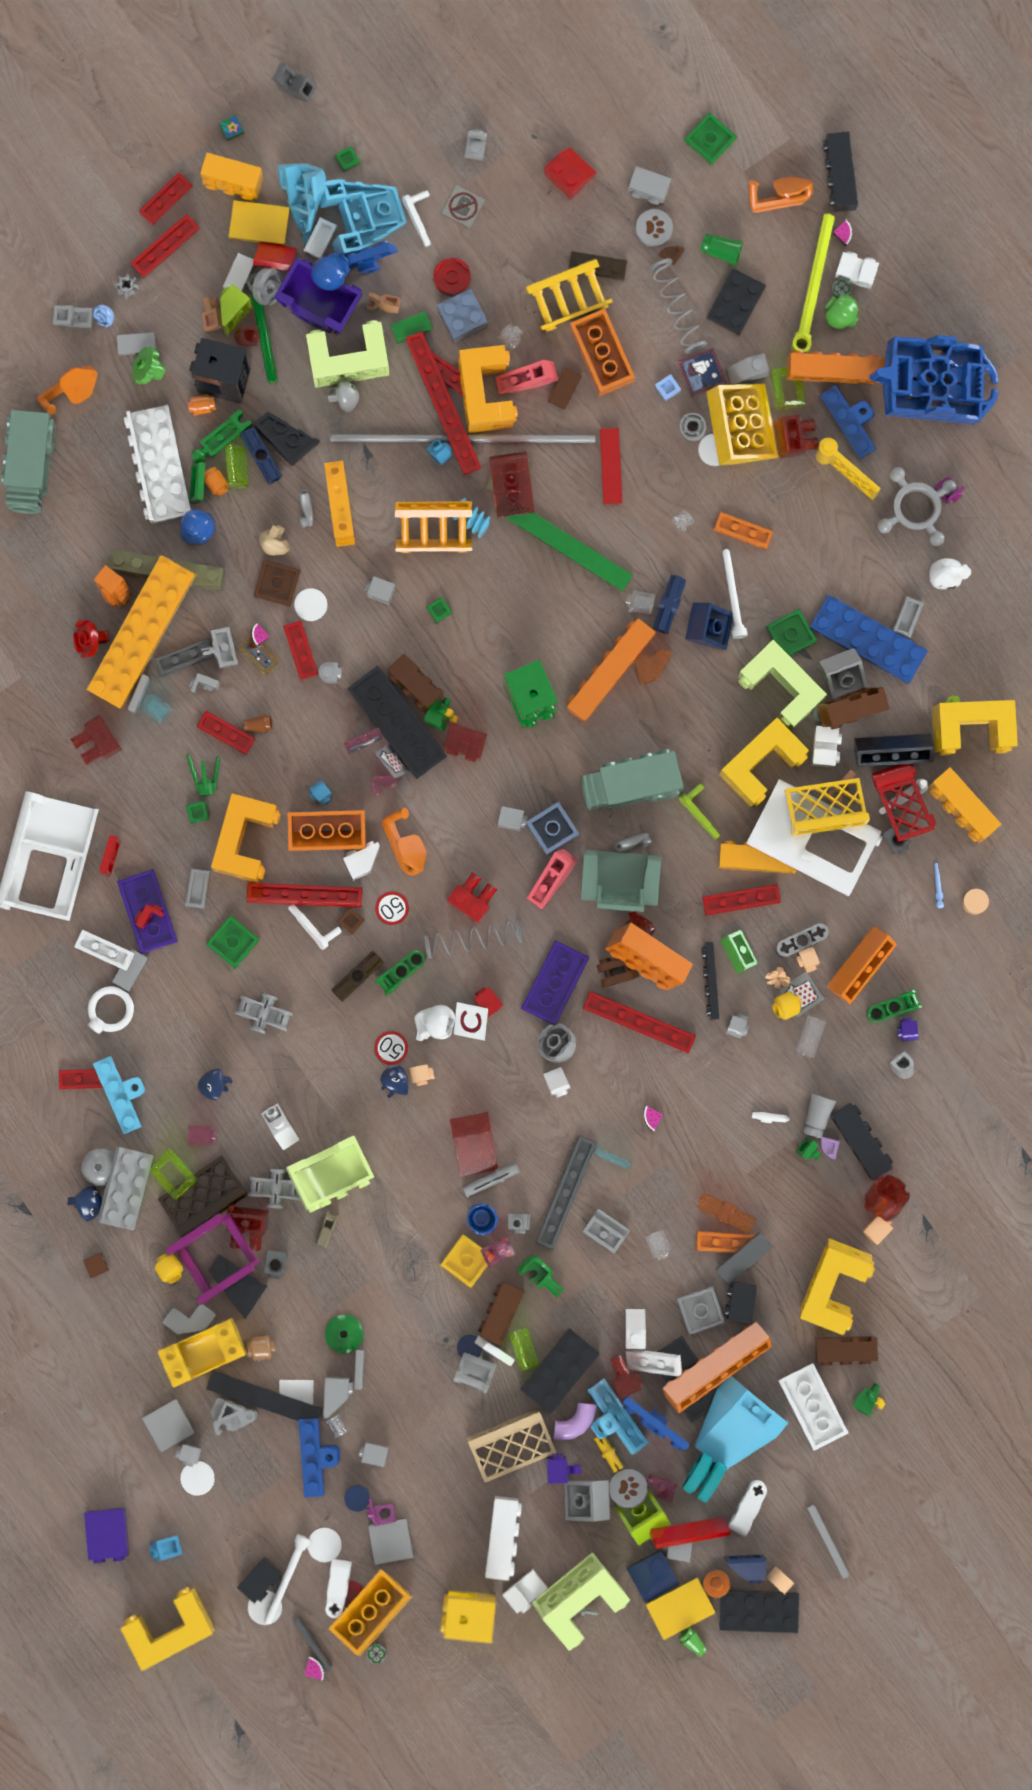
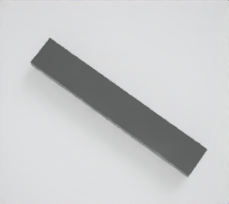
M579 1135L535 1243L554 1250L597 1142Z

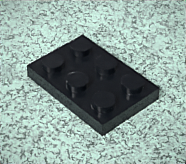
M733 268L706 319L740 336L766 285Z

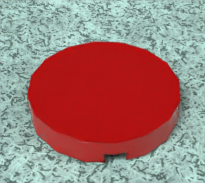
M446 258L436 265L433 281L441 293L455 296L463 293L468 288L471 274L469 267L464 261L458 258Z

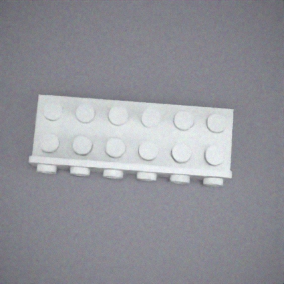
M165 405L132 413L126 411L127 417H124L126 429L130 428L131 435H128L130 447L134 446L135 453L132 454L134 465H138L139 469L136 472L138 483H142L143 490L139 491L141 500L146 502L147 508L143 509L146 520L149 519L151 524L182 518L191 508L169 406Z

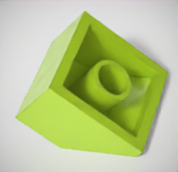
M234 284L230 287L227 286L222 291L220 297L222 326L227 336L252 310L250 298Z
M649 1488L645 1501L633 1509H625L618 1505L614 1507L638 1546L651 1538V1529L671 1525Z

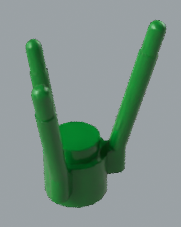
M187 754L186 757L195 782L196 792H199V796L214 795V790H217L220 757H216L212 783L211 779H207L205 761H201L203 780H200L199 784L190 755Z

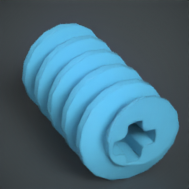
M476 507L472 510V517L466 518V529L473 527L472 533L475 534L479 531L478 538H480L490 526L491 516L484 519L485 512L482 511L478 514L479 507Z

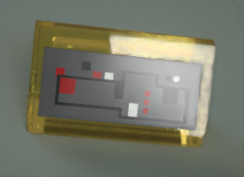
M249 638L239 647V650L267 676L279 662L262 645L254 649L250 642L251 638Z

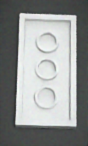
M813 1363L778 1380L814 1451L848 1434Z

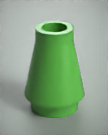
M686 1628L680 1634V1643L697 1654L698 1657L707 1651V1648L694 1629Z

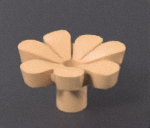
M777 967L776 971L767 973L765 977L768 979L767 984H775L774 988L780 989L781 985L788 987L790 983V977L786 976V972H784L782 967Z

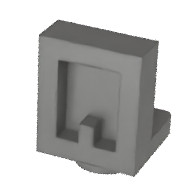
M479 129L468 131L465 158L483 161L487 133Z
M197 673L196 677L193 676L189 687L192 688L191 692L196 694L200 684H202L201 688L212 692L213 689L218 690L221 683L218 680Z

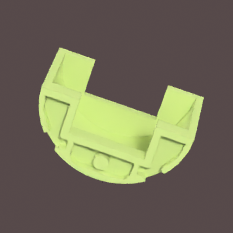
M354 1135L286 1168L305 1209L309 1210L310 1213L320 1207L323 1208L331 1204L330 1200L335 1197L339 1200L347 1196V1191L357 1186L361 1189L369 1185V1180L374 1178Z

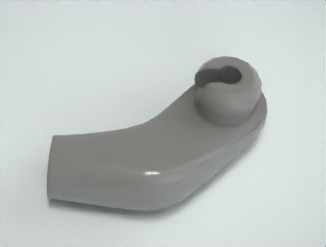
M302 490L299 492V499L304 517L300 518V524L302 527H311L313 525L311 499L308 490Z
M642 833L615 843V849L618 852L627 851L639 844L647 847L652 841L649 839L650 835L648 833Z

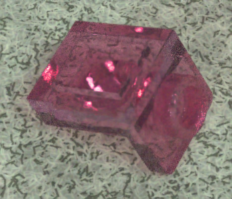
M392 775L374 777L375 782H371L372 793H376V797H381L380 786H383L384 789L394 788L395 784H398V777L395 779Z
M649 1474L647 1482L654 1485L653 1488L657 1490L656 1497L672 1502L678 1484Z

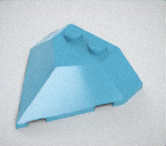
M306 163L277 165L280 186L288 194V206L297 228L303 234L302 241L306 245L325 190L326 175L323 169Z

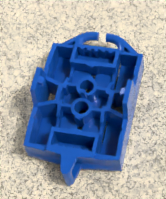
M942 335L929 339L893 337L887 342L884 368H879L869 375L870 380L883 384L885 415L972 425L982 421V418L993 407L998 397V389H991L989 399L983 400L984 370L989 373L991 384L999 383L998 373L984 353V346L958 343L957 337ZM933 350H939L941 354L934 355ZM925 375L930 378V382L926 380ZM944 377L947 379L948 384L943 381ZM906 397L919 398V399H924V400L907 399ZM949 402L967 403V404H974V405L955 404V403H949Z

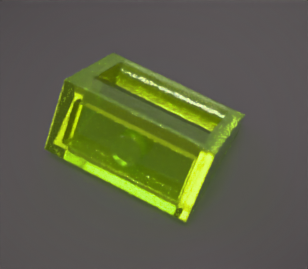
M787 368L772 369L770 375L776 410L806 406L803 381L795 380L798 401H785L781 376L787 374Z
M225 445L227 476L230 489L249 487L245 448Z
M170 1148L150 1169V1173L174 1200L198 1180ZM169 1160L186 1178L177 1190L159 1171Z
M528 1327L510 1332L509 1335L520 1370L524 1371L539 1365Z

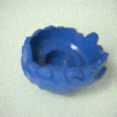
M476 1204L469 1210L467 1215V1223L476 1234L487 1235L497 1227L498 1216L490 1205Z

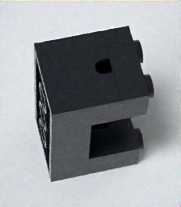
M201 338L200 343L196 344L194 354H197L196 359L191 362L189 369L192 378L195 379L194 386H196L197 392L242 404L251 371L246 349Z

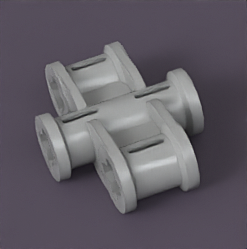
M261 993L262 999L261 1002L240 996L241 1001L238 1010L234 1014L254 1020L253 1025L249 1028L250 1030L266 1035L265 1029L269 1025L287 1032V1024L293 1013L273 1007L275 1001L278 1000L277 997Z
M269 1169L271 1179L249 1177L251 1187L248 1196L269 1197V1204H266L268 1208L284 1209L282 1205L283 1198L301 1200L297 1190L295 1195V1186L292 1180H284L287 1170Z

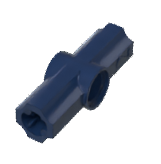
M255 427L249 428L240 434L268 485L282 478V474ZM260 452L266 453V457L262 460L256 458Z
M670 576L665 594L663 593L658 607L659 612L653 625V629L657 632L668 634L674 615L677 614L681 602L680 597L686 584V579L680 576Z

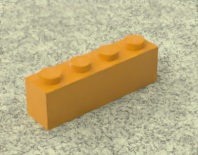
M724 841V844H720L719 869L796 873L795 868L746 844L747 842H743V845H736L735 841Z

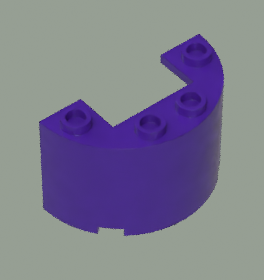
M296 258L275 294V299L283 307L286 308L288 306L293 315L311 326L327 333L335 331L334 334L339 335L363 295L362 290L355 285L349 286L347 284H342L334 290L321 289L314 283L311 276L313 264L306 259L300 260Z

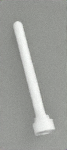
M724 549L722 554L734 620L732 637L733 639H742L748 636L747 628H744L741 621L730 551Z
M297 1534L294 1540L296 1548L264 1620L267 1625L273 1621L302 1551H305L312 1541L303 1535Z

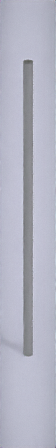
M330 434V442H433L436 439L441 442H449L446 435ZM468 435L470 442L595 443V435Z

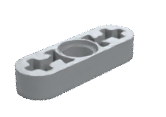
M822 923L813 925L781 940L776 946V952L781 957H789L826 939L829 930ZM817 927H819L820 930L824 929L825 932L822 934L823 937L817 935L813 937L815 941L811 942V936L807 933V931H810V933L813 934L817 931ZM799 935L807 937L808 942L805 946H800L797 943ZM790 939H793V943L798 949L794 950L793 946L788 949L787 954L784 951L781 952L782 944L784 943L787 946L792 943Z

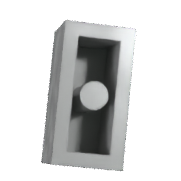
M636 166L628 187V193L637 199H641V197L648 199L654 205H663L672 178Z

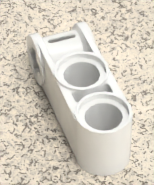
M754 1480L749 1484L737 1506L736 1512L728 1524L730 1530L744 1537L748 1534L767 1493V1488L762 1481ZM761 1485L762 1492L755 1494L753 1487Z
M332 1559L326 1602V1613L331 1618H337L343 1613L348 1592L351 1561ZM334 1603H336L337 1607L340 1608V1610H337L335 1614L333 1613V1610L330 1609V1607H332Z

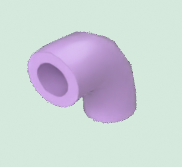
M577 1403L576 1413L571 1419L566 1421L556 1420L554 1440H571L584 1434L593 1422L597 1405Z

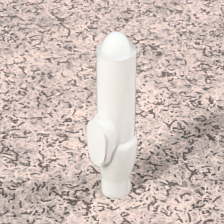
M752 1112V1118L761 1120L764 1123H772V1121L786 1123L790 1120L787 1115Z

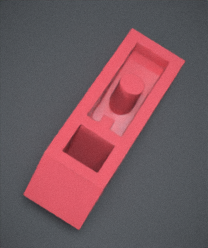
M541 360L499 375L495 379L499 395H505L558 381L554 362Z
M565 849L555 852L527 899L540 909H544L569 876L578 859Z

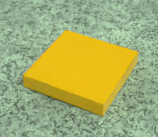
M462 1234L440 1266L472 1288L494 1256Z

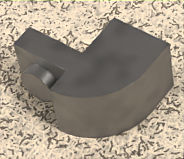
M281 62L272 78L278 84L277 88L282 92L309 102L317 87L307 76L296 74L287 64Z

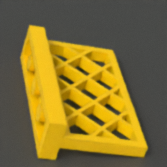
M859 778L784 790L792 826V836L867 825L870 821ZM847 785H856L857 792L854 796L844 790ZM829 787H834L840 791L836 798L826 793ZM810 790H816L822 794L817 802L808 796ZM797 792L803 797L799 804L791 800L790 793ZM841 793L851 799L847 806L837 800ZM823 796L833 802L828 809L819 804ZM804 799L814 804L810 812L800 806ZM852 801L860 805L861 812H853L848 808ZM834 803L844 809L841 815H835L830 811ZM816 806L825 812L823 817L817 818L811 814ZM797 809L807 815L804 820H795L794 813Z

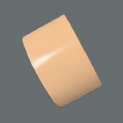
M981 889L968 891L962 899L964 910L972 915L982 913L989 904L987 894Z
M776 1566L766 1576L784 1594L794 1584Z

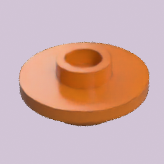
M721 1570L709 1572L703 1581L706 1593L715 1598L727 1594L731 1585L730 1578Z

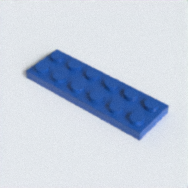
M831 595L827 596L810 626L811 630L847 650L854 648L859 657L907 684L911 682L928 651Z

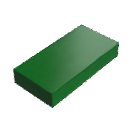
M425 311L390 325L398 344L404 342L406 337L423 331V333L433 330Z
M198 462L191 466L190 503L203 501L205 463Z

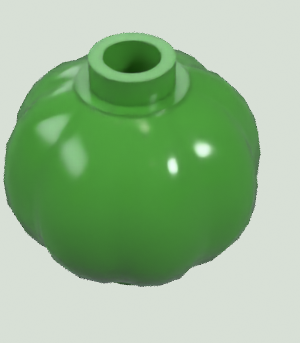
M840 295L838 298L833 296L825 306V309L828 310L825 314L826 321L835 329H844L848 326L853 327L859 320L857 317L858 304L849 295Z

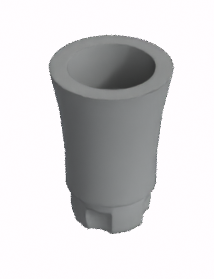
M811 1093L804 1133L821 1138L837 1101Z

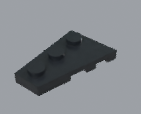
M269 412L264 414L253 425L291 466H294L320 443V440L308 436L300 429L297 430L288 425L286 421Z
M219 1254L208 1271L216 1282L220 1283L241 1268ZM248 1274L223 1291L244 1319H246L267 1286Z

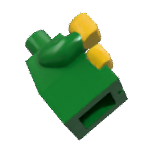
M445 697L442 703L436 701L424 717L426 723L443 732L447 728L445 726L447 721L455 724L458 716L454 715V711L449 708L451 700Z
M875 1383L871 1389L867 1387L858 1395L852 1405L853 1408L871 1418L873 1407L876 1406L881 1410L885 1406L884 1400L878 1394L881 1387Z

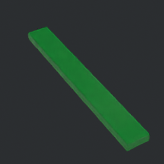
M504 495L496 507V513L620 591H624L633 577L631 573L510 497Z

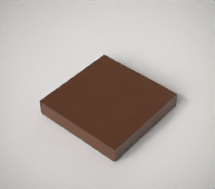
M264 560L254 597L291 607L301 570Z

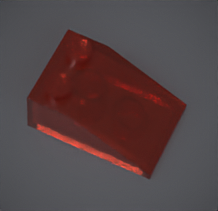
M527 452L490 456L489 462L497 517L535 512Z
M488 1112L450 1119L460 1177L497 1169L498 1165Z

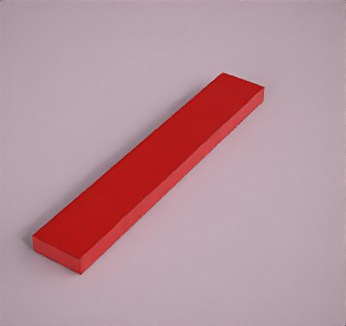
M247 883L246 902L362 908L363 887Z
M591 991L583 1006V1010L688 1054L696 1038L694 1034Z

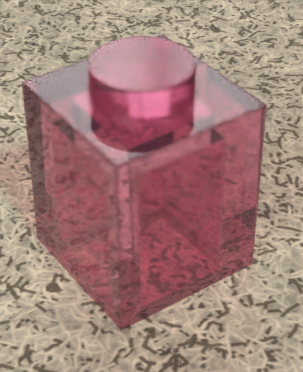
M212 1125L188 1126V1145H213V1141H216L217 1133L216 1130H213Z
M507 1237L480 1250L488 1267H492L515 1255Z

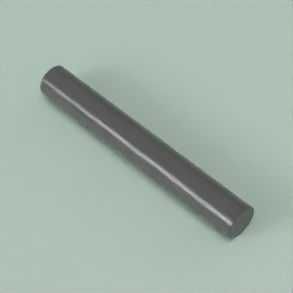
M298 1617L293 1621L327 1671L332 1667V1664L301 1618Z

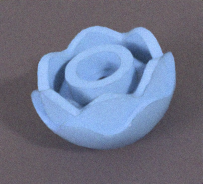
M98 305L94 308L93 317L97 319L100 326L109 327L113 324L114 313L110 307Z

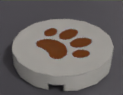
M647 210L639 216L636 222V235L646 246H662L672 236V220L662 210Z
M624 1469L612 1477L609 1484V1493L612 1500L618 1506L625 1509H633L645 1501L648 1494V1485L640 1472L633 1469Z

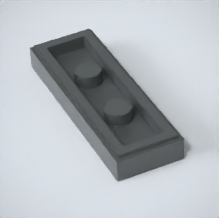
M208 638L154 658L161 677L215 657L214 654L202 656L201 648L211 647Z
M759 1232L719 1265L716 1271L730 1284L772 1249L773 1246Z

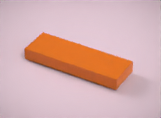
M720 512L713 530L767 550L774 532Z
M697 1231L696 1250L735 1253L755 1235Z

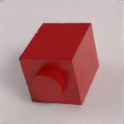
M483 987L475 993L477 997L474 998V1001L478 1006L488 1008V1018L503 1007V1004L490 987L487 989Z

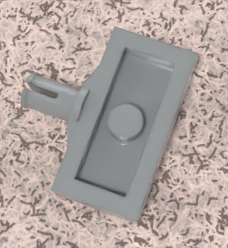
M230 628L211 630L212 646L201 648L202 656L214 654L219 669L237 665L238 661Z

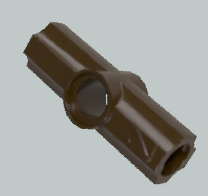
M374 951L370 952L331 991L343 1002L384 961ZM360 971L363 974L362 980L354 981L352 979L353 973Z

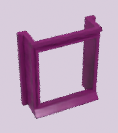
M219 1213L166 1248L169 1255L175 1252L178 1253L201 1290L202 1295L196 1298L200 1305L254 1271L253 1267L260 1263L229 1213L221 1216ZM224 1222L249 1261V1264L211 1288L186 1247Z

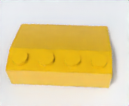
M766 384L718 385L706 392L719 465H735L778 457Z

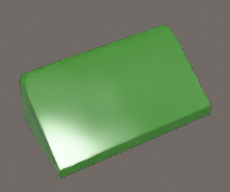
M741 930L720 940L737 974L758 964Z

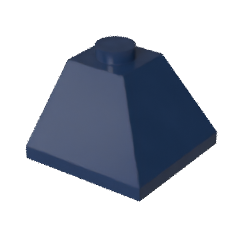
M661 1549L626 1568L645 1603L679 1584Z
M763 1554L724 1556L725 1562L742 1578L749 1581L750 1584H761V1580H766V1557Z

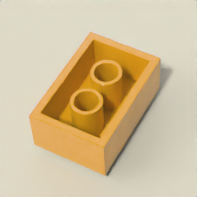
M206 153L200 173L203 185L207 189L213 191L219 189L231 196L237 194L248 201H252V199L258 200L264 180L262 168L211 153Z

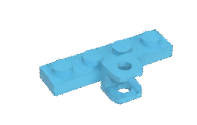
M112 1056L93 1063L123 1134L142 1127L131 1102L132 1099L139 1097L145 1092L141 1078L134 1077L122 1082ZM133 1084L138 1085L137 1091L132 1089Z
M605 1379L600 1380L587 1390L604 1414L591 1425V1429L598 1439H603L616 1432L631 1455L648 1444V1441L629 1413L623 1408L624 1406ZM598 1426H600L603 1432L598 1430Z

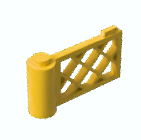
M824 438L817 448L816 460L824 465L830 463L873 501L881 488L837 451L838 444L834 439Z

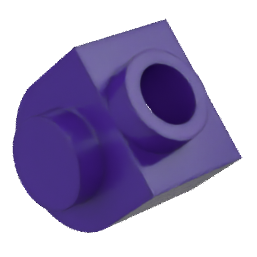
M912 1017L900 1019V1027H897L898 1038H902L903 1042L918 1040L917 1021H912Z

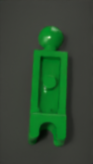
M241 410L236 411L228 420L200 441L203 448L193 450L191 459L198 463L204 462L206 454L213 458L237 439L245 430L251 428V421L248 420L245 423H240L239 420L243 417Z

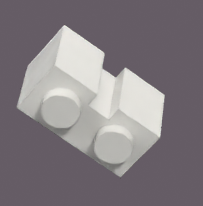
M843 252L835 278L845 279L851 284L871 289L879 263L869 257H865L864 260L857 258L858 255L853 252Z
M815 727L811 766L834 768L836 763L839 764L840 752H837V744L841 745L842 733H839V728L831 730L830 727Z
M532 1568L504 1591L502 1595L518 1614L520 1611L522 1613L526 1612L532 1606L530 1602L539 1597L548 1588Z

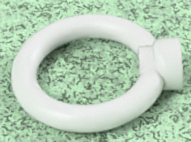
M114 986L104 987L96 991L88 1003V1015L91 1020L88 1026L97 1034H100L102 1031L115 1032L123 1029L129 1024L134 1013V1004L130 995L123 989ZM107 994L120 996L126 1004L124 1018L115 1024H106L96 1015L95 1008L98 1000Z

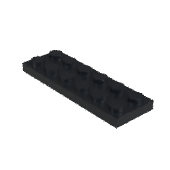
M376 666L347 688L416 779L447 757L379 666Z

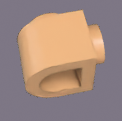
M813 946L799 951V956L796 957L799 967H803L806 973L817 970L816 966H819L820 962Z
M429 1064L409 1068L411 1081L416 1083V1086L428 1084L427 1080L435 1079L433 1067L429 1068Z

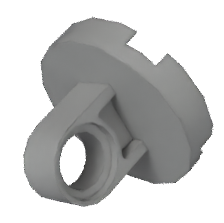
M263 268L258 274L249 276L246 282L257 303L271 306L277 302L274 296L284 279L279 270Z

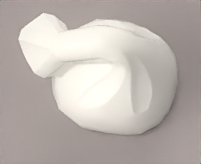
M949 558L937 560L931 565L929 571L930 582L937 589H955L960 586L962 579H967L971 575V569L966 564L961 565L959 561Z
M436 1005L418 1012L414 1017L417 1027L416 1040L423 1041V1039H428L430 1036L440 1040L450 1037L456 1016L453 1010L445 1005Z

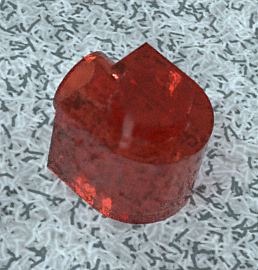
M243 326L235 331L234 339L237 344L247 347L257 346L260 337L258 327Z

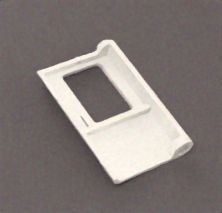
M779 779L746 844L849 896L874 846L878 847L883 838L880 835L881 831L868 824L843 828L842 830L865 841L866 847L852 873L835 866L805 849L812 833L792 836V826L784 790L795 787ZM797 792L790 793L791 800L799 804L803 797ZM808 794L809 797L817 802L818 798ZM804 799L800 806L810 812L814 804ZM821 800L819 801V804L826 809L831 806ZM816 806L811 814L821 818L825 812ZM833 806L830 809L835 815H841L843 812ZM799 809L794 813L796 821H802L807 816Z
M25 791L0 885V908L10 910V907L70 921L99 809L63 802ZM33 850L67 858L57 901L52 909L19 900L30 854Z

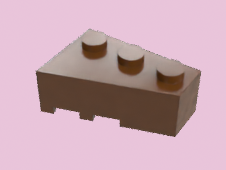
M405 654L401 655L387 669L389 679L394 684L398 682L403 687L401 691L408 698L412 696L416 700L414 704L421 711L425 710L428 712L436 701H440L444 697V691L440 687L437 688L432 683V680L428 676L426 677L420 668Z
M863 687L817 705L822 726L830 727L831 730L842 727L844 723H853L860 718L869 717L890 709L884 687Z
M504 1282L502 1285H497L493 1294L497 1296L494 1304L489 1303L486 1313L489 1314L486 1321L482 1320L478 1329L481 1332V1338L502 1346L524 1291Z
M877 1337L815 1338L816 1362H821V1366L832 1365V1362H840V1365H852V1361H859V1364H871V1361H878Z

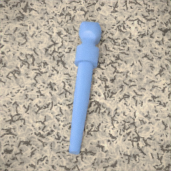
M934 863L936 906L942 909L944 903L942 901L943 893L941 892L938 863Z

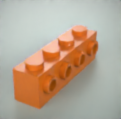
M105 565L95 577L94 582L108 604L112 607L117 605L119 608L122 605L125 606L131 599V591L125 580Z
M873 926L831 979L827 987L837 997L851 1004L897 946V943L888 934Z

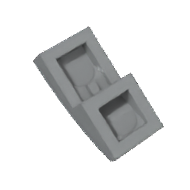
M54 305L53 325L94 328V309Z

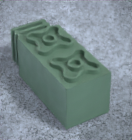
M11 410V416H7L5 435L7 453L3 455L1 483H4V487L7 489L5 504L11 511L25 514L42 513L43 496H47L51 454H54L57 427L49 413Z
M670 749L643 754L636 760L626 758L615 762H608L602 764L603 767L599 769V772L582 775L580 779L584 801L589 811L600 807H607V810L648 800L649 803L671 799L678 797L684 788L675 751L670 752Z

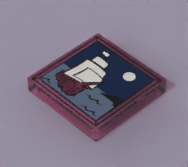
M714 348L678 361L691 397L709 391L718 385L727 384Z
M375 728L345 742L344 745L348 755L382 740V733L379 728Z

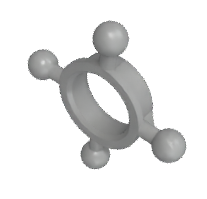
M900 467L893 468L890 471V478L892 481L898 482L901 487L894 499L893 508L895 516L890 519L883 518L879 520L877 524L878 530L881 533H888L894 524L900 522L909 529H927L930 534V543L933 546L942 545L945 540L944 535L936 531L933 524L941 512L940 497L945 494L952 495L956 492V483L952 480H947L942 484V488L935 491L924 483L907 484L904 479V470ZM922 492L930 498L933 504V513L927 521L913 523L903 516L900 503L906 494Z

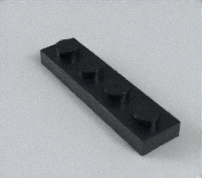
M707 942L704 944L705 947L701 948L702 959H706V966L703 967V977L707 978L708 986H704L705 997H709V1005H706V1014L710 1016L711 1021L719 1020L714 945L713 942Z

